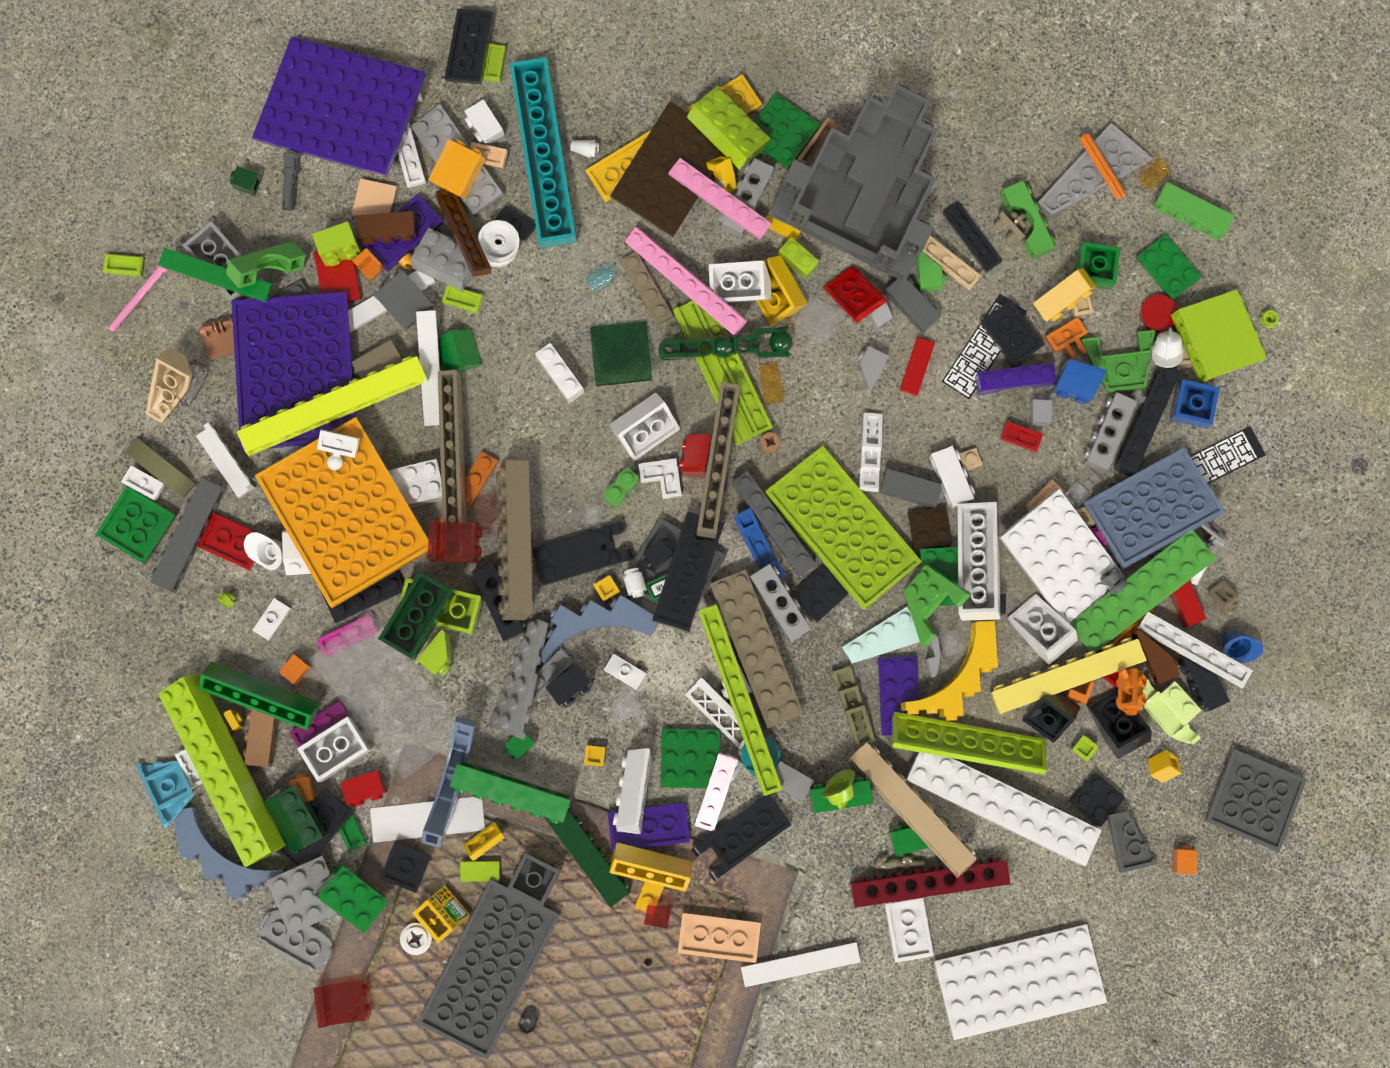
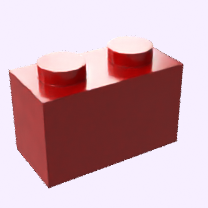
M380 770L340 782L346 805H352L353 808L363 805L364 800L370 798L372 801L382 799V794L387 793Z

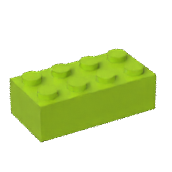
M719 86L696 102L687 116L726 157L731 158V162L739 170L761 153L771 139Z
M405 579L400 602L414 581L413 579ZM450 589L456 594L436 627L474 636L483 598L478 595Z

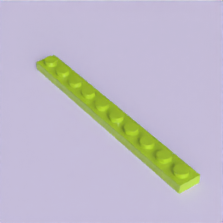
M717 604L699 610L698 613L762 793L766 796L783 790Z

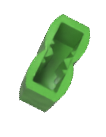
M629 468L624 469L618 475L616 482L606 489L603 496L604 500L614 509L621 506L627 494L634 491L637 487L639 476Z

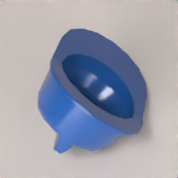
M1239 630L1222 634V653L1237 662H1251L1256 660L1263 652L1261 641L1249 637Z

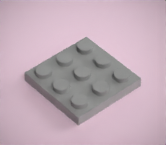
M322 855L266 879L289 935L337 914L314 895L330 876Z

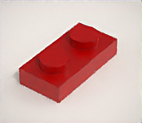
M1007 421L1000 440L1036 453L1043 434Z

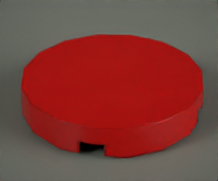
M1153 295L1142 304L1140 319H1142L1143 325L1147 329L1155 330V332L1159 333L1164 332L1169 327L1174 326L1171 315L1178 308L1176 303L1168 296Z

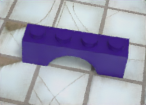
M1054 363L978 372L975 376L977 395L994 394L1019 387L1041 388L1053 386L1056 382Z

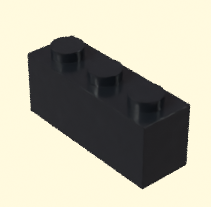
M1187 657L1178 660L1180 671L1183 675H1186L1189 681L1187 682L1191 692L1196 694L1198 698L1196 702L1201 710L1209 712L1230 702L1217 674Z

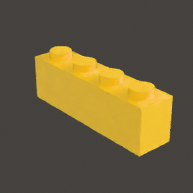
M616 843L611 857L609 873L686 892L691 879L692 861Z

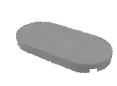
M279 910L266 914L259 924V933L263 944L303 968H320L332 956L333 943L327 933L310 925L289 935Z

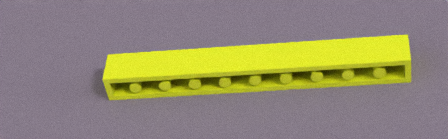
M406 357L402 360V363L387 365L384 368L385 370L380 372L373 371L367 374L366 378L350 381L347 386H337L331 389L330 393L325 395L318 394L311 401L299 402L292 409H282L273 417L266 416L259 419V422L256 424L242 426L241 430L237 431L246 454L251 456L427 382L418 357Z

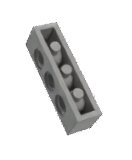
M754 158L752 164H747L744 171L746 176L744 180H739L736 187L738 192L734 197L755 211L774 174L775 167ZM756 178L759 180V183L752 184L749 180ZM747 194L751 199L745 201L741 197ZM724 214L720 219V222H722L721 229L742 238L746 230Z
M1117 392L1112 397H1108L1105 404L1107 410L1105 414H1101L1098 420V424H1100L1099 429L1093 432L1090 441H1093L1091 448L1087 447L1084 453V465L1103 473L1109 470L1138 401ZM1112 411H1117L1120 414V419H1115L1112 416ZM1105 428H1110L1113 435H1106ZM1098 445L1105 447V453L1098 451Z
M767 563L748 576L786 638L792 642L811 630L808 626L811 623L805 614L801 615L798 610L800 605L795 598L791 599L788 594L790 589L784 581L781 583L778 578L780 573L777 568ZM769 580L775 582V588L771 591L766 588V583ZM780 596L785 598V604L782 607H778L776 604V600ZM793 612L796 616L795 621L788 623L786 617L789 613Z

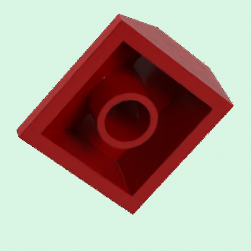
M691 434L687 436V440L683 439L682 451H685L684 458H680L679 463L682 475L705 478L710 434Z

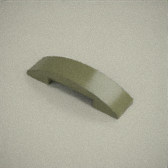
M138 437L125 451L137 463L182 498H185L196 484Z

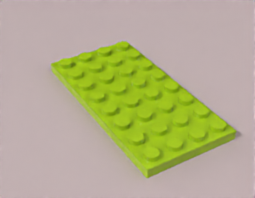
M821 446L764 492L863 610L922 562L824 446Z

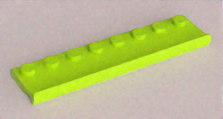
M693 300L673 310L686 339L706 338L711 340L722 334L729 335L725 327ZM702 343L700 350L703 353H707L710 351V345ZM738 353L725 359L719 358L716 355L712 356V354L708 357L695 358L716 404L718 403L721 382L740 385L732 433L736 446L773 429Z

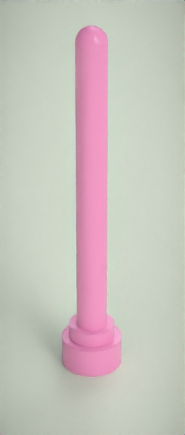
M158 266L110 324V331L117 330L160 276L168 271L167 269Z

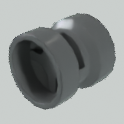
M1115 567L1106 571L1100 578L1102 583L1108 586V590L1112 595L1122 591L1128 584L1124 578L1119 576L1120 573Z

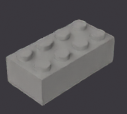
M212 221L182 245L192 257L227 268L229 259L241 256ZM257 274L256 279L262 280L260 276ZM219 287L231 302L234 300H244L247 297Z

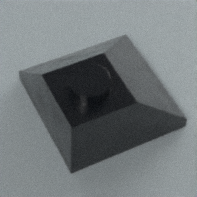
M1043 695L1022 721L1055 743L1076 719L1081 707L1066 696Z

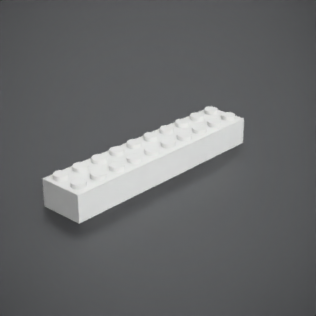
M917 752L905 777L907 782L1081 866H1086L1102 831L949 757Z

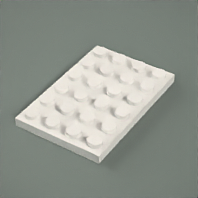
M1060 489L1054 490L999 536V539L1052 609L1069 624L1110 592L1108 586L1100 580L1106 571L1115 567L1120 573L1119 576L1127 579Z

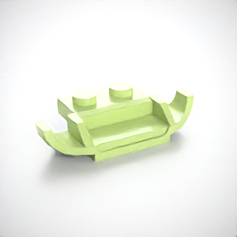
M1147 679V685L1143 686V693L1146 695L1147 702L1143 705V708L1169 737L1171 736L1181 742L1195 744L1201 737L1189 728L1188 722L1201 709L1175 681L1160 693L1151 686L1150 681Z

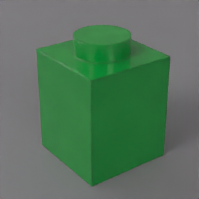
M527 733L525 740L513 736L505 744L507 747L505 752L512 759L516 757L519 760L536 743Z

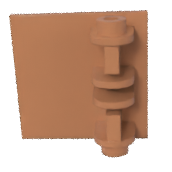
M232 316L200 324L199 332L203 335L209 361L235 354Z

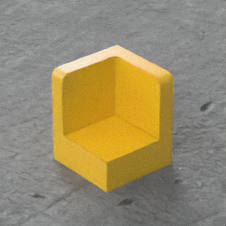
M1168 750L1148 759L1150 775L1161 783L1181 774L1179 758Z

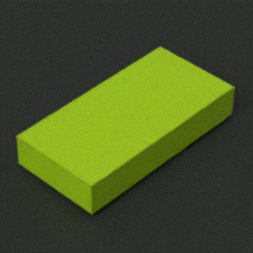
M489 43L483 81L501 82L506 46Z
M105 254L103 272L105 274L142 277L144 258Z
M446 285L441 302L445 305L478 314L483 294L465 289L462 292Z
M500 861L460 862V882L490 881V879L500 881Z

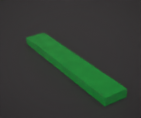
M164 248L158 266L265 303L273 287L271 283L256 279L255 284L238 288L226 275L227 268Z

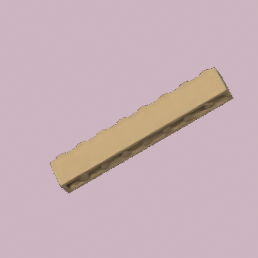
M868 743L863 745L850 757L849 762L866 780H869L870 785L958 878L976 861V853L971 847H965L962 844L961 837L955 831L951 832L947 828V822L941 816L938 818L933 813V807L928 802L924 803L919 798L921 797L919 792L915 788L911 789L906 784L907 780L902 774H896L893 770V765L887 759L883 760L879 756L880 752L874 745L870 746Z

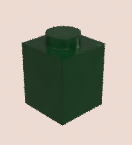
M237 166L230 175V184L236 190L253 196L256 195L262 181L258 173Z

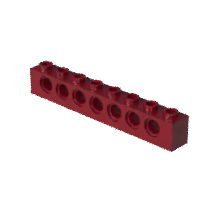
M1001 857L989 858L987 863H982V860H976L967 869L973 874V878L968 882L964 880V873L957 878L949 868L943 869V866L931 867L932 871L924 872V869L912 870V874L904 875V871L892 873L893 877L885 878V874L875 875L873 880L867 881L865 877L855 878L854 882L850 883L853 907L857 908L1010 885L1007 861L1001 860ZM987 867L992 870V875L988 879L983 876V870ZM948 873H951L954 878L951 884L944 882V877ZM928 876L934 878L932 887L925 885V879ZM908 879H913L915 882V887L912 890H907L905 887ZM889 882H893L896 886L893 893L886 891V885ZM869 885L876 887V893L873 896H868L866 893Z

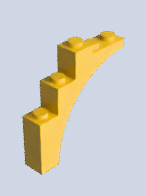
M995 621L971 623L967 654L955 676L934 694L917 701L901 703V711H907V714H919V710H926V714L938 713L939 710V717H945L946 721L957 720V717L963 716L962 693L963 697L975 696L976 692H981L980 673L992 672V669L998 668Z

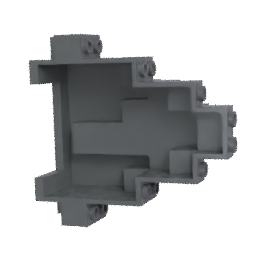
M895 84L886 104L879 97L868 96L849 136L842 129L831 127L812 168L805 161L793 160L769 216L905 282L934 228L925 220H917L919 212L936 179L932 177L930 172L919 170L938 131L932 123L921 121L930 100L921 93L916 94L910 91L907 86Z

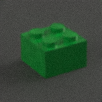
M1083 242L1078 248L1076 270L1084 268L1096 285V288L1111 290L1116 285L1121 247Z

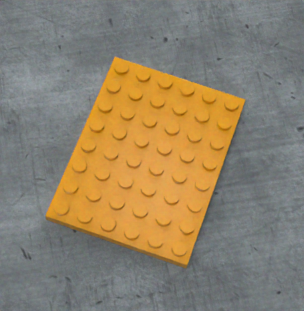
M357 417L332 430V432L360 438L357 457L340 455L343 460V465L340 469L332 470L328 467L327 460L333 453L318 450L319 439L255 475L331 608L434 549Z

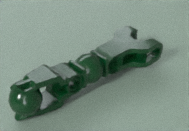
M788 326L758 328L754 331V334L743 335L738 338L722 334L711 340L706 338L665 340L660 343L658 354L664 361L708 357L711 354L712 356L716 355L719 358L725 359L737 353L755 354V357L758 359L788 358L792 355L788 351L793 346V339L787 332L790 328ZM772 334L769 338V345L773 352L759 351L760 342L758 341V335ZM740 340H745L748 343L746 350H741L738 347ZM702 343L709 344L710 351L703 353L700 350V345ZM666 347H670L673 352L666 354L663 350Z

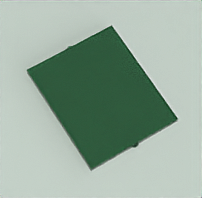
M646 321L590 327L596 387L653 380Z

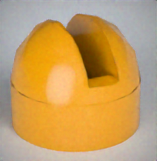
M409 252L399 261L403 268H412V254Z

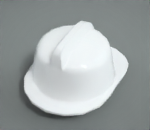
M1169 327L1168 331L1158 334L1156 341L1153 343L1152 360L1155 364L1165 368L1177 366L1183 359L1184 345L1182 338L1178 333L1173 332L1172 328Z
M258 532L251 533L245 538L244 548L248 557L268 570L279 568L283 560V545L279 540L270 539Z

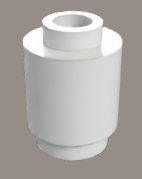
M639 568L625 571L623 579L628 595L633 596V598L643 596L647 588L642 572L639 571Z

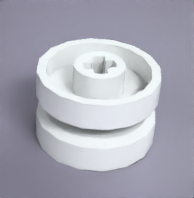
M500 220L491 221L484 225L479 232L478 241L490 266H507L515 259L520 240L516 229L506 221Z

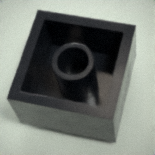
M576 664L545 688L559 707L562 708L564 706L568 708L576 702L574 698L578 695L583 697L591 691L589 687L592 684L578 664Z

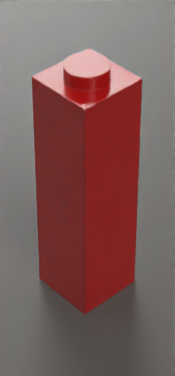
M1190 580L1170 595L1184 628L1206 620Z

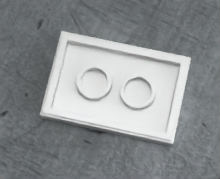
M924 898L884 903L894 962L934 956Z

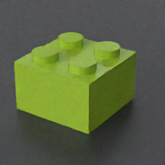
M348 221L312 234L318 253L325 266L338 265L340 261L345 259L352 260L361 253L355 234Z

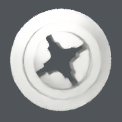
M420 923L409 924L401 932V946L409 954H422L431 945L432 936ZM413 933L415 935L423 934L419 939L420 945L417 942L409 944L411 939H413Z

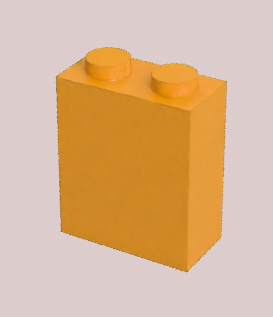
M448 139L428 180L466 200L486 159L481 156V151L473 147L470 150L465 147V143L457 139L455 142Z

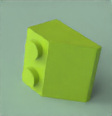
M442 629L417 659L418 662L439 677L441 675L445 676L448 673L452 663L450 637Z

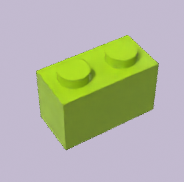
M792 237L778 251V256L781 255L784 262L805 281L819 266L820 261Z

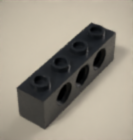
M491 562L471 572L503 642L506 643L525 634L524 629L527 626L524 620H513L510 624H505L502 620V614H499V606H496L495 603L498 597H502L498 593L499 583H501V577L498 576L499 565L495 566ZM492 579L497 580V587L489 589L488 582Z

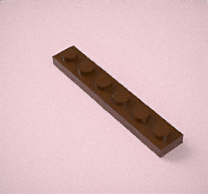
M447 190L436 191L435 197L472 277L491 274L492 268L458 196Z

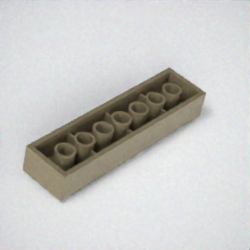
M505 460L503 465L500 466V470L496 473V482L499 483L496 499L500 501V508L497 509V520H500V527L497 529V537L500 539L498 557H501V565L498 566V576H501L498 593L502 595V602L499 603V614H502V620H526L533 612L529 461Z
M743 570L710 583L711 591L766 729L803 715V710L747 571Z

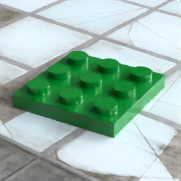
M776 93L754 121L771 138L762 152L787 170H789L793 160L798 158L821 126L820 123Z
M126 486L95 535L146 565L177 516Z
M662 729L660 787L708 788L720 752V730Z

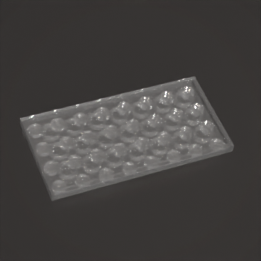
M369 610L308 659L401 777L406 780L451 744L456 717L410 659L378 639L384 627Z

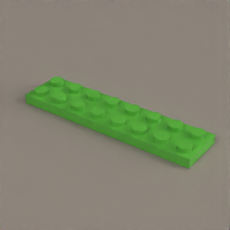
M1191 530L1127 578L1128 584L1122 591L1114 595L1109 592L1074 619L1070 625L1076 630L1077 636L1090 652L1094 650L1097 652L1217 558L1198 535Z

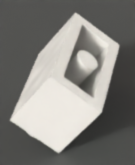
M484 99L465 110L466 118L464 120L469 128H474L476 132L474 136L479 144L483 142L484 145H491L505 136L502 127Z

